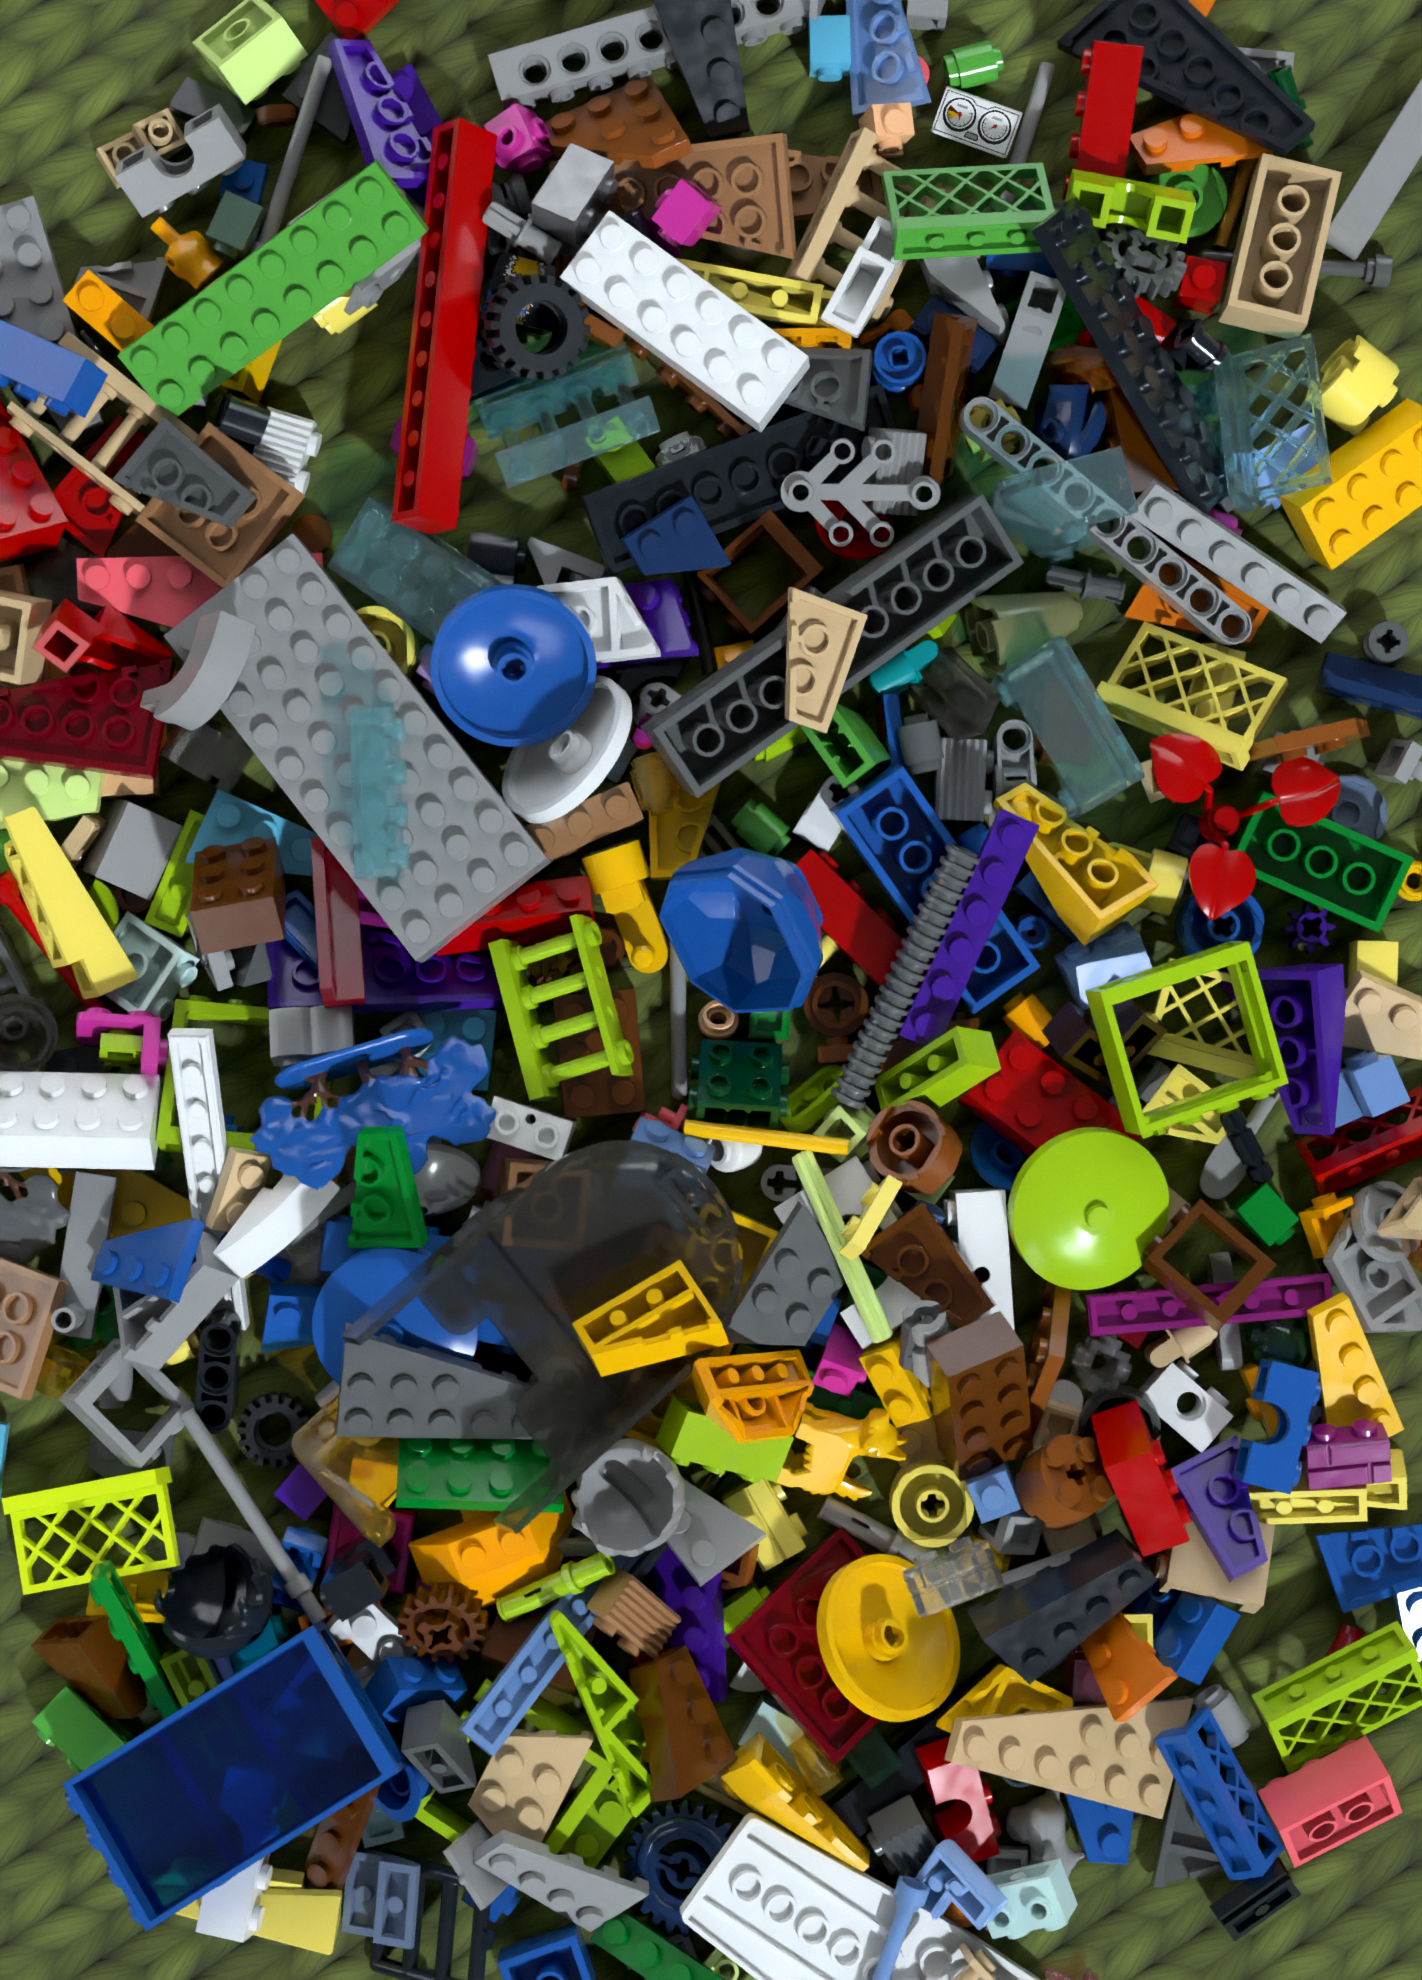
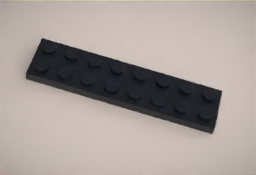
M1074 197L1063 203L1031 232L1184 499L1206 514L1211 511L1237 481L1233 465L1226 456H1223L1215 442L1211 426L1202 419L1195 406L1192 392L1183 385L1175 371L1172 357L1167 351L1163 350L1156 338L1151 320L1146 315H1143L1135 301L1130 283L1122 279L1120 272L1114 264L1110 248L1101 241L1093 227L1091 214L1080 204L1078 198Z
M882 383L869 386L865 432L811 412L802 411L766 425L761 433L756 429L752 430L747 434L736 436L581 495L580 498L607 574L612 575L635 566L620 541L622 537L687 495L693 497L714 535L760 518L769 509L775 512L787 507L781 498V486L784 479L795 471L810 472L830 452L831 445L835 440L847 438L855 447L853 459L846 464H839L822 482L840 483L863 460L861 454L862 442L866 436H869L868 430L870 427L896 429ZM841 443L835 447V454L841 459L847 458L851 453L850 447L847 444ZM799 484L794 487L793 494L798 499H805L809 495V490L805 485Z

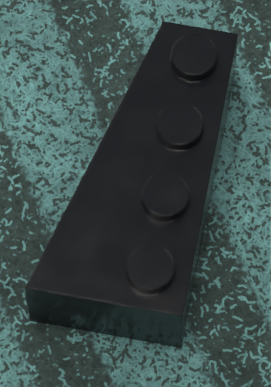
M1116 1529L1071 1553L1070 1561L1058 1567L1051 1568L1048 1565L1037 1571L1036 1575L1038 1578L1016 1590L1011 1585L998 1592L999 1599L984 1607L978 1603L967 1609L982 1640L1030 1685L1158 1580L1140 1551Z

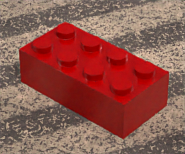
M1 398L0 562L57 547L68 520L19 431L9 423L12 418L7 413Z
M1015 1030L1005 1037L996 1048L1001 1070L965 1091L957 1100L1001 1136L1022 1150L1028 1157L1050 1139L1079 1128L1100 1127L1116 1130L1135 1141L1141 1136L1125 1132L1120 1112Z

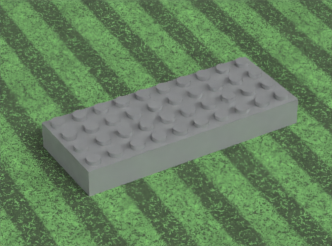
M293 533L164 635L165 639L185 663L193 645L198 621L201 616L222 610L256 625L244 668L232 692L220 709L415 961L425 962L491 908L552 862L304 543Z

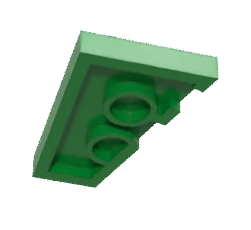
M403 1126L364 1127L357 1135L354 1168L356 1192L355 1199L351 1202L350 1216L353 1217L352 1232L348 1235L347 1248H422L428 1241V1235Z

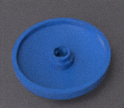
M504 584L482 589L457 604L445 617L436 633L430 661L433 689L438 702L447 716L472 737L493 745L505 747H524L542 743L556 737L569 728L580 717L590 701L597 671L596 653L591 634L577 612L565 601L546 590L520 584Z
M367 1248L347 1258L331 1273L317 1297L312 1317V1333L317 1354L328 1374L339 1386L345 1322L359 1326L360 1331L379 1337L382 1333L395 1337L397 1343L413 1348L424 1346L470 1361L473 1360L480 1335L478 1307L470 1287L452 1265L438 1255L422 1248Z

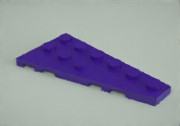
M361 927L366 1004L353 1005L354 1013L505 1008L492 959L467 953L461 956L453 954L436 956L434 954L422 963L414 960L397 936ZM286 939L265 943L272 973L271 980H267L268 1015L269 1010L277 1008H310L324 1005L319 986V970L315 971Z

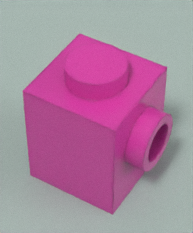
M680 179L673 190L669 188L659 197L655 204L657 211L651 219L661 227L657 233L674 247H677L679 244L693 247L721 211L722 207L695 183Z
M833 1324L825 1346L822 1345L812 1379L814 1385L850 1397L856 1383L863 1385L867 1378V1373L859 1360V1357L865 1350L862 1349L850 1329Z

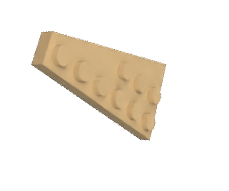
M1187 1696L1173 1697V1699L1167 1700L1152 1699L1127 1722L1114 1721L1107 1703L1059 1708V1710L1054 1711L1035 1710L1025 1711L1023 1714H994L955 1718L944 1760L1163 1819L1174 1776L1154 1739L1162 1730L1183 1727L1188 1722L1194 1699Z

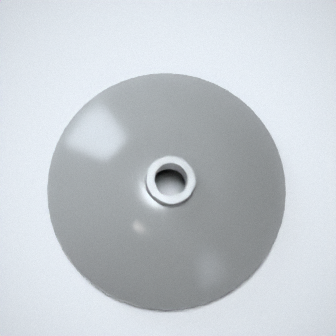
M427 1143L428 1161L419 1173L414 1175L423 1218L453 1211L464 1205L477 1193L481 1185V1171L477 1162L470 1155L450 1146Z

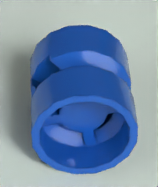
M895 331L884 336L878 342L872 359L871 376L874 384L882 383L884 391L888 395L901 396L910 393L920 382L926 365V351L923 343L917 336L904 331Z

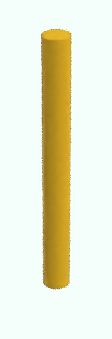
M685 1119L683 1136L846 1156L849 1139L688 1119Z

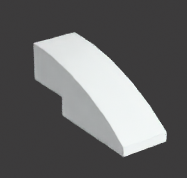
M879 216L876 217L865 240L858 247L821 316V320L858 338L903 261L894 260L892 252L893 235L889 221Z
M283 1175L273 1190L262 1187L214 1250L213 1254L238 1277L244 1278L294 1240L321 1213L340 1188L330 1180L323 1188L316 1190L300 1183L296 1176Z

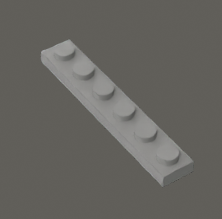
M1153 478L1128 510L1132 518L1319 643L1325 640L1347 613L1343 605L1208 514L1203 513L1192 503L1155 478Z

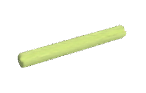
M802 1151L792 1157L794 1167L871 1340L874 1343L882 1342L893 1335L891 1326L860 1257L858 1256L854 1261H851L839 1253L846 1239L841 1237V1233L846 1225L813 1152Z

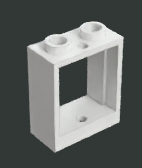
M494 1096L491 1107L495 1109L496 1115L490 1124L491 1130L487 1138L559 1162L565 1160L577 1121L568 1118L564 1119L562 1116L501 1096ZM531 1115H534L536 1118L534 1123L530 1120Z

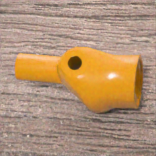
M159 217L150 227L169 246L165 254L167 266L177 277L190 283L196 291L212 277L224 262L212 251L204 237L197 231H190L180 235L162 217Z

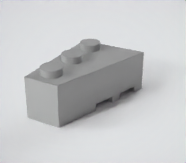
M204 1231L202 1232L179 1303L113 1287L122 1358L160 1370L238 1281L240 1277L213 1254L223 1238Z

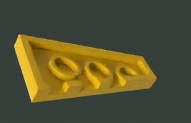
M1341 1292L1308 1309L1307 1318L1312 1355L1316 1361L1317 1372L1320 1373L1318 1382L1321 1383L1320 1396L1323 1414H1320L1321 1422L1335 1427L1352 1426L1353 1422L1360 1419H1369L1376 1423H1383L1388 1437L1404 1430L1349 1297L1344 1292Z

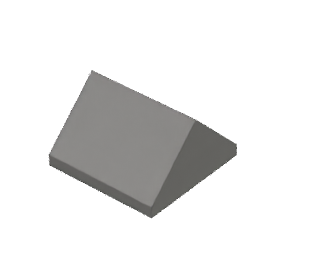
M114 798L104 819L107 821L105 823L106 826L94 841L81 870L140 897L151 900L183 826L129 801Z

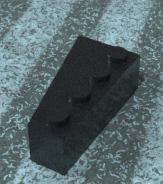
M650 0L706 134L711 139L750 131L731 0Z

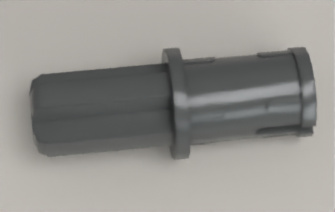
M1048 565L1044 575V584L1046 586L1079 593V599L1081 600L1089 597L1120 605L1126 589V579L1100 575L1092 572V569L1088 567L1082 572L1056 565Z

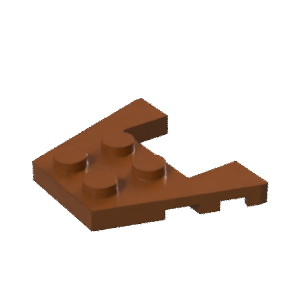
M1351 718L1253 743L1248 751L1250 760L1247 765L1274 757L1275 765L1281 764L1287 760L1307 756V749L1310 748L1314 749L1315 755L1339 750V748L1348 746L1347 741L1371 736L1368 722L1364 719ZM1222 763V771L1233 768Z

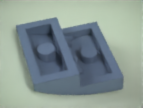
M358 1847L345 1881L341 1932L373 1937V1943L405 1949L414 1948L421 1865L399 1856Z

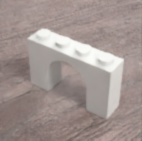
M854 1156L824 1176L843 1220L849 1219L853 1215L859 1218L865 1208L860 1203L864 1193L872 1182L877 1184L882 1181L869 1160L861 1164L857 1156ZM805 1189L774 1208L777 1216L784 1224L799 1201L808 1208L818 1227L823 1231ZM895 1200L892 1201L879 1224L882 1230H885L904 1215ZM890 1276L875 1290L892 1331L902 1326V1312L912 1303L922 1301L920 1297ZM855 1303L840 1312L862 1349L865 1350L874 1344Z

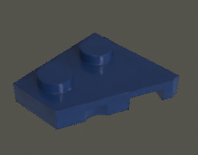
M689 495L620 539L642 575L721 568L731 564L695 500Z

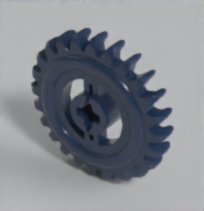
M691 1798L682 1802L680 1811L675 1799L668 1801L666 1813L661 1805H656L652 1809L653 1820L649 1815H643L640 1818L642 1829L636 1827L631 1830V1836L636 1844L628 1843L625 1845V1851L633 1857V1859L623 1862V1867L633 1873L626 1880L632 1882L635 1877H639L649 1881V1895L642 1899L644 1903L640 1909L641 1914L644 1915L652 1911L654 1913L652 1918L653 1925L657 1926L665 1920L666 1931L670 1934L677 1929L678 1925L684 1937L690 1936L693 1929L683 1922L680 1914V1906L687 1897H680L668 1888L662 1879L660 1869L666 1870L668 1880L679 1889H688L695 1886L729 1839V1833L735 1825L734 1820L722 1826L719 1824L722 1809L714 1811L709 1817L706 1816V1808L708 1806L706 1801L700 1803L694 1812ZM680 1838L693 1840L699 1844L685 1846L674 1854L663 1851L667 1844Z

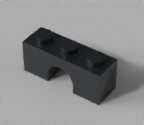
M380 1523L338 1548L319 1586L321 1589L320 1598L324 1606L330 1613L336 1612L341 1622L385 1597L390 1585L386 1576L395 1571L400 1562V1554Z

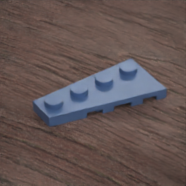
M846 0V15H850L852 115L860 118L872 104L911 102V107L931 103L901 0Z

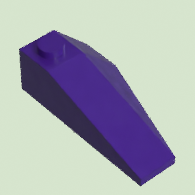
M1300 964L1257 969L1289 1082L1277 1088L1292 1129L1296 1134L1332 1135L1335 1133L1346 1009L1343 964Z

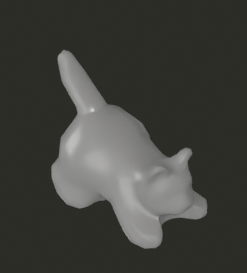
M1046 1788L1045 1794L1033 1797L1023 1805L1012 1806L1006 1817L1005 1828L1013 1840L1029 1845V1865L1061 1859L1066 1875L1069 1877L1071 1870L1080 1859L1085 1857V1854L1072 1851L1068 1847L1065 1835L1066 1818L1062 1805L1059 1803L1060 1792Z

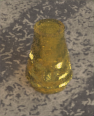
M805 1734L787 1746L794 1757L807 1791L812 1790L817 1798L844 1779L839 1772L841 1766L838 1763L831 1764Z

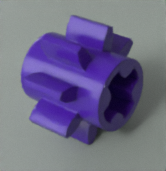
M1311 903L1303 904V914L1301 915L1297 911L1289 910L1287 915L1292 921L1289 926L1281 928L1282 932H1289L1292 937L1288 947L1294 948L1299 944H1304L1305 953L1310 954L1313 953V943L1315 942L1323 947L1328 946L1329 942L1324 936L1327 931L1335 929V925L1327 924L1324 919L1328 910L1322 909L1317 913L1312 912ZM1312 920L1315 924L1311 930L1315 935L1303 936L1302 932L1305 927L1301 922Z

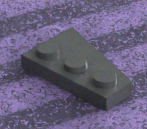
M165 417L112 479L122 486L230 529L257 498Z

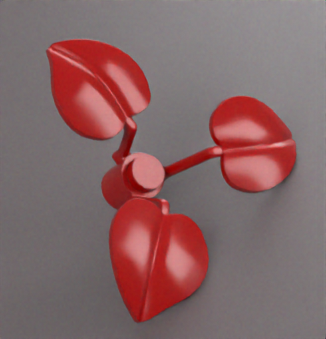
M1186 734L1164 735L1149 742L1153 777L1158 789L1167 799L1177 803H1190L1197 800L1202 795L1203 790L1205 791V804L1202 806L1205 812L1200 817L1199 830L1206 839L1213 841L1214 844H1203L1195 850L1189 862L1188 875L1194 898L1209 920L1219 918L1244 902L1252 893L1256 883V871L1251 859L1242 851H1229V843L1224 839L1237 830L1241 819L1279 804L1281 818L1286 824L1305 827L1324 818L1334 807L1340 794L1341 782L1335 773L1315 760L1300 757L1282 762L1273 772L1271 788L1277 797L1239 812L1228 804L1214 806L1213 788L1209 783L1220 775L1222 763L1218 753L1208 742Z

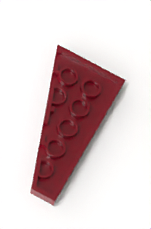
M174 659L161 660L159 664L137 667V665L121 667L119 671L102 674L92 672L30 683L28 687L17 689L1 688L0 759L155 780L165 722L154 718V712L140 707L143 691L165 685L173 679L176 664Z

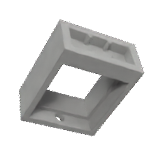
M114 1338L59 1399L125 1466L138 1468L148 1466L160 1455L162 1451L160 1446L170 1435H175L184 1428L185 1425L180 1416L195 1407L160 1370L122 1358L120 1339ZM128 1363L171 1405L136 1446L93 1405L94 1401Z

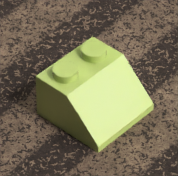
M244 0L192 42L232 93L245 105L264 96L272 83L282 75L285 76L295 71L300 65V61L308 55L284 18L264 0Z

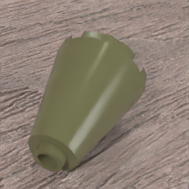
M1066 591L979 595L969 602L973 604V607L965 610L966 630L973 653L981 651L985 662L979 663V665L989 676H996L1006 672L1078 629L1079 621L1083 618V611L1079 600L1076 597H1072Z

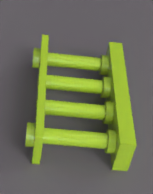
M579 914L569 916L573 932L526 948H522L518 941L500 939L488 943L529 1101L546 1102L559 1098L557 1087L560 1081L609 1066L611 1074L616 1076H629L633 1074L631 1063L634 1061L633 1051L630 1043L624 1039L599 948V945L602 943L601 932L596 922L592 921V918ZM578 948L584 971L536 987L529 984L525 970L528 968L529 963ZM586 987L589 988L594 1011L547 1026L539 1023L536 1008L540 1002ZM599 1026L605 1050L556 1066L550 1063L546 1049L549 1046V1042Z

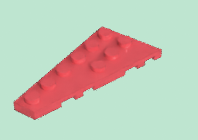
M311 553L323 568V553ZM262 554L258 560H260L266 554ZM182 556L76 558L79 601L101 608L108 603L124 615L137 617L167 628H174L223 589Z

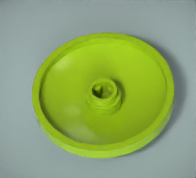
M1100 1127L1074 1129L1062 1133L1040 1146L1027 1159L1018 1172L1008 1201L1007 1218L1010 1236L1022 1259L1038 1275L1052 1284L1074 1290H1093L1110 1286L1138 1270L1149 1257L1143 1252L1144 1249L1159 1233L1161 1235L1164 1234L1170 1204L1168 1185L1156 1159L1147 1149L1131 1137L1116 1130Z

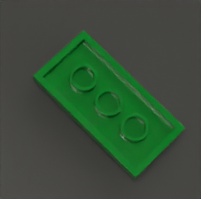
M399 1438L396 1507L563 1513L564 1440Z

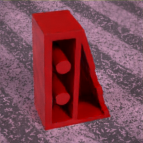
M1134 1400L1091 1415L1104 1469L1142 1556L1145 1557L1190 1541L1185 1524L1192 1522L1184 1498L1176 1500L1174 1494L1180 1492L1171 1469L1165 1470L1163 1464L1167 1463L1159 1439H1152L1138 1401Z

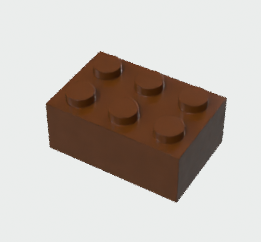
M253 837L240 844L230 846L211 845L202 851L195 852L190 914L202 955L285 939L287 879L276 837L267 839Z
M635 989L611 991L623 1037L630 1043L633 1051L634 1061L631 1063L633 1074L629 1076L612 1075L608 1066L561 1081L564 1119L647 1110ZM590 993L563 995L553 998L555 1023L594 1011ZM599 1026L557 1040L559 1064L605 1050Z

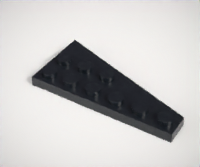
M1103 0L1057 41L1059 50L1080 60L1083 49H1090L1091 41L1144 46L1138 83L1139 88L1282 156L1290 152L1314 130L1315 121L1188 0Z

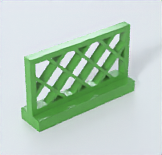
M1043 162L882 171V185L893 235L892 252L894 260L1043 252L1031 231L1056 210L1053 206ZM1022 178H1035L1036 184L1031 189H1027L1015 181ZM988 180L996 186L988 192L975 183ZM948 182L956 188L947 194L935 187V185ZM894 185H909L916 190L907 196L894 189ZM1006 190L1020 199L1011 205L998 196ZM966 192L980 201L973 207H970L958 200V198ZM924 195H927L939 203L931 210L917 201ZM1028 204H1031L1032 206L1039 209L1022 211V209ZM988 206L999 211L993 213H981ZM947 208L958 213L956 215H941ZM907 210H909V211H911L912 213L918 215L919 217H901V216H902Z

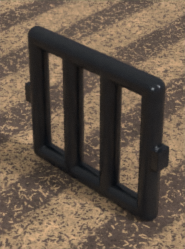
M389 1849L381 1851L421 1865L414 1948H403L402 1962L386 1958L387 1945L373 1943L372 1937L369 1962L371 1970L400 1980H461L451 1977L458 1886L466 1887L459 1883V1876L452 1866ZM426 1877L442 1881L435 1972L418 1967ZM474 1902L468 1980H484L486 1953L487 1950L493 1947L494 1931L489 1930L491 1904L480 1911Z

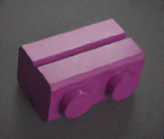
M1360 1419L1353 1422L1352 1426L1335 1427L1331 1424L1321 1423L1311 1428L1309 1441L1306 1446L1301 1448L1302 1473L1308 1490L1392 1481L1390 1441L1383 1423H1376L1369 1419Z

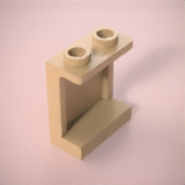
M1194 1522L1185 1524L1190 1541L1165 1549L1164 1554L1160 1553L1158 1555L1154 1575L1160 1579L1159 1591L1167 1593L1170 1589H1177L1238 1603L1239 1611L1255 1614L1264 1606L1275 1525L1259 1522L1268 1561L1264 1565L1229 1583Z

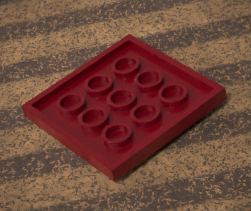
M843 1527L836 1528L724 1637L830 1764H837L880 1720L858 1709L841 1693L827 1671L818 1643L817 1612L824 1588L840 1568L861 1557L867 1556Z

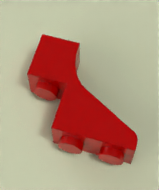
M66 598L41 626L32 646L34 650L66 673L75 662H88L114 672L121 670V667L132 665L142 667L159 664V661L170 659L173 654L170 649L107 603L93 619Z

